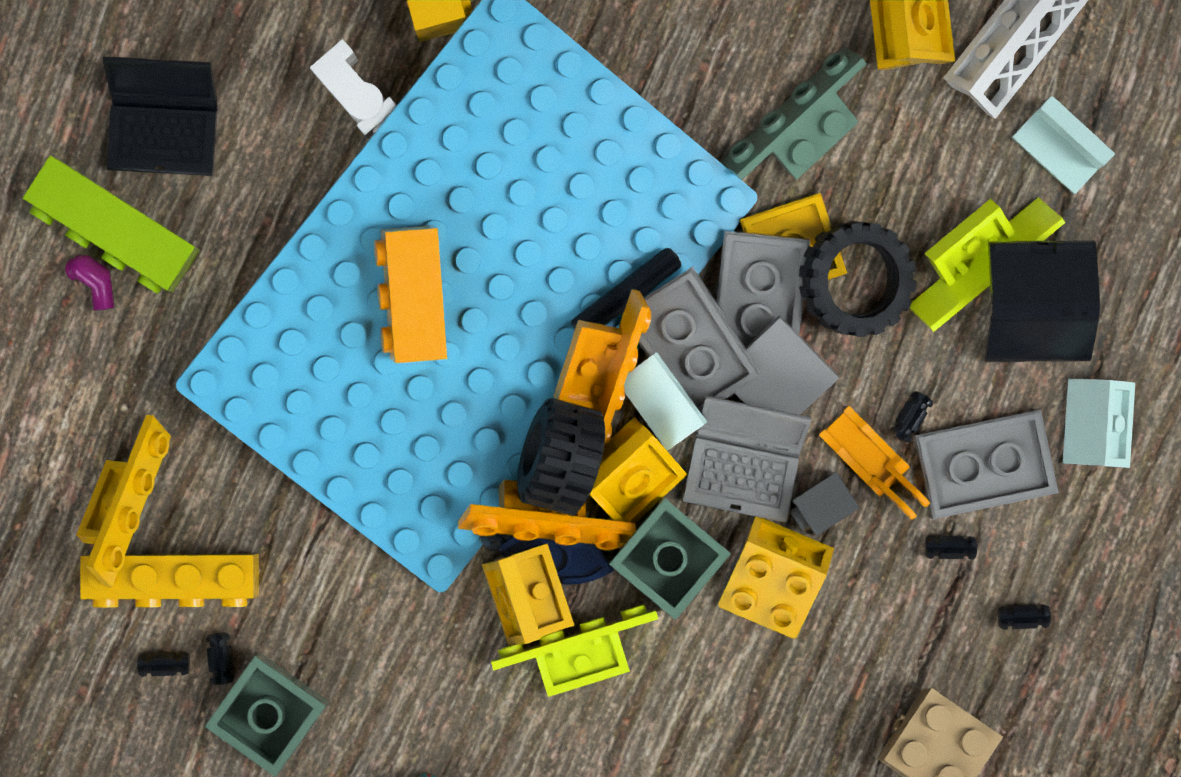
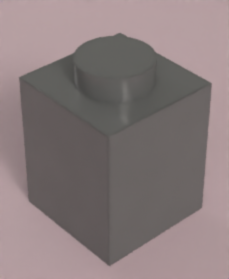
M832 472L793 497L791 501L795 508L789 511L802 533L810 529L814 536H818L858 510L859 506L838 473Z

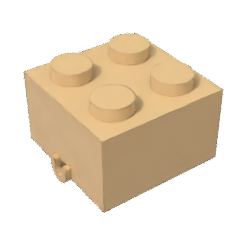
M923 688L906 715L901 714L892 727L895 732L877 757V760L902 777H977L1003 736L933 688Z

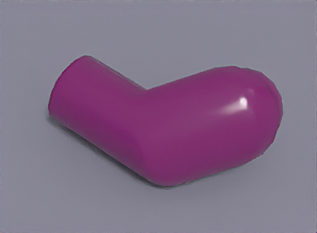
M80 254L75 258L69 259L65 265L66 275L69 279H77L91 288L93 311L114 309L112 281L109 270L88 255Z

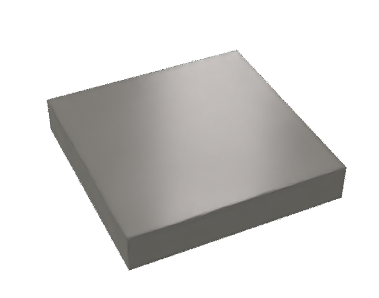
M779 315L745 347L761 371L762 376L735 394L745 404L800 415L839 379V375Z

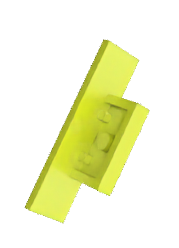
M1038 197L1013 219L1008 221L1001 208L992 199H989L925 252L940 279L912 301L909 308L933 332L936 331L990 286L988 241H1044L1065 224L1063 218Z
M645 604L621 611L622 619L606 624L604 617H600L579 624L581 632L565 637L563 630L542 636V639H539L540 645L524 649L523 645L520 644L498 649L499 658L492 659L491 661L493 671L536 657L548 697L630 672L618 632L657 620L656 609L647 611Z

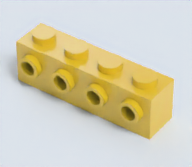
M90 554L80 556V599H92V607H118V599H135V607H161V599H178V607H204V599H221L222 607L247 606V599L259 596V554H125L123 567L118 571L112 587L104 586L86 567Z

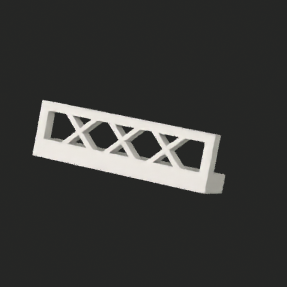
M1004 0L943 78L951 87L970 96L987 115L996 119L1088 0ZM1053 11L1052 23L1046 31L1039 32L1041 19L1047 12ZM1026 45V56L1019 65L1013 66L1014 54L1020 46ZM995 79H1000V89L992 100L989 101L984 92Z

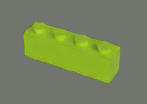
M51 155L23 196L24 200L33 205L29 213L50 226L54 219L69 228L65 236L86 249L90 242L104 250L101 256L103 260L121 271L124 270L126 265L140 273L137 281L157 294L160 293L162 288L173 293L200 251L194 245Z

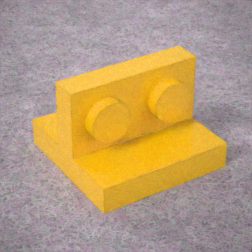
M870 0L878 70H890L920 63L945 64L955 62L948 0Z
M634 417L611 438L608 447L604 448L600 468L590 496L614 521L636 523L688 474L654 435Z
M548 543L482 564L508 645L527 644L542 639V636L574 626Z

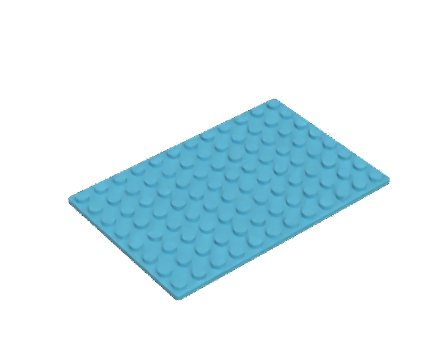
M481 0L176 381V388L182 395L435 591L444 592L483 545L479 535L474 534L472 530L458 529V520L470 504L499 507V485L503 480L517 481L520 457L531 422L542 404L547 399L553 398L574 334V329L571 326L572 319L665 248H671L680 258L682 265L677 271L645 294L643 298L692 266L699 274L722 246L724 230L734 231L740 223V219H743L756 203L757 194L526 0ZM433 225L438 228L447 359L394 363L390 359V353H383L381 345V327H388L387 310H380L378 304L377 285L384 283L383 266H376L374 240H381L380 229ZM621 315L610 321L607 326L619 328L622 319Z

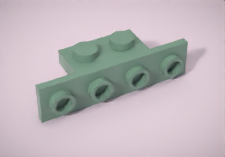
M846 47L831 54L824 61L822 68L809 80L797 85L792 91L791 97L778 109L767 113L761 120L760 125L748 137L736 142L721 163L735 176L743 180L772 153L789 175L797 180L859 122L836 92L867 64L865 60Z

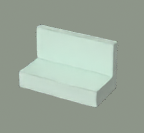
M1053 96L1049 97L1012 136L1015 142L1073 195L1082 188L1098 169L1105 166L1115 155L1107 145Z
M657 352L627 374L624 383L625 394L667 451L707 423L704 416Z
M1068 378L1063 451L1064 464L1130 468L1135 383L1115 380Z

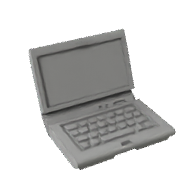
M706 396L701 414L707 423L697 429L683 502L786 523L799 462L798 458L812 417ZM735 505L740 506L741 508L740 510L730 508V506Z

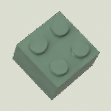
M663 497L636 529L635 533L610 560L609 565L676 620L731 553Z
M259 653L251 660L205 727L276 777L330 702L268 657Z

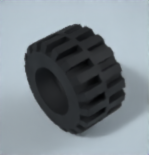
M549 398L542 404L531 422L520 457L517 488L521 502L571 516L581 509L592 491L603 456L605 423L601 411L555 398Z

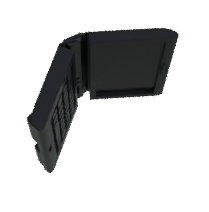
M103 56L104 69L113 104L110 111L107 170L213 176L218 105L212 63ZM156 167H165V170H156Z
M988 241L991 304L993 305L985 362L1091 361L1100 314L1096 241Z

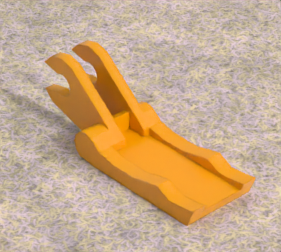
M850 405L843 410L844 413L826 430L824 429L819 436L879 497L885 494L905 515L914 520L917 517L914 511L890 489L898 481L924 507L930 504L927 498L903 476L910 466Z

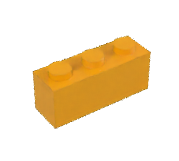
M428 225L380 229L381 240H374V254L376 266H383L384 283L377 285L379 309L387 310L388 327H381L383 353H390V359L394 363L447 359L438 228Z

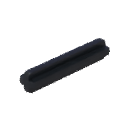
M671 248L663 249L572 319L571 326L574 331L578 320L607 325L625 310L631 289L640 291L642 296H644L681 267L680 258Z

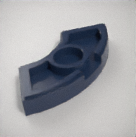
M513 536L506 543H502L501 548L498 549L504 557L548 543L560 583L563 585L594 581L614 571L602 551L595 544L577 543L574 545H560L551 539L537 538L535 540L522 541Z

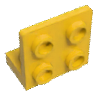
M755 516L749 528L743 550L721 595L718 606L785 636L796 638L827 576L834 548L767 519Z

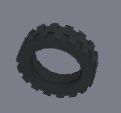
M858 221L835 224L830 227L831 229L828 232L822 231L814 239L816 243L813 247L808 246L803 257L806 258L804 266L800 265L799 277L802 278L803 286H799L801 297L806 298L808 303L805 307L811 316L818 318L819 324L834 330V332L857 337H866L868 334H880L885 331L884 328L888 325L894 326L901 320L899 315L902 311H907L912 303L909 298L911 292H915L917 280H913V272L916 271L915 262L907 254L910 250L906 243L897 239L898 235L890 229H884L879 224ZM864 243L874 247L881 254L887 267V285L883 297L874 308L863 314H850L842 311L834 304L828 290V273L832 261L843 248L851 244Z

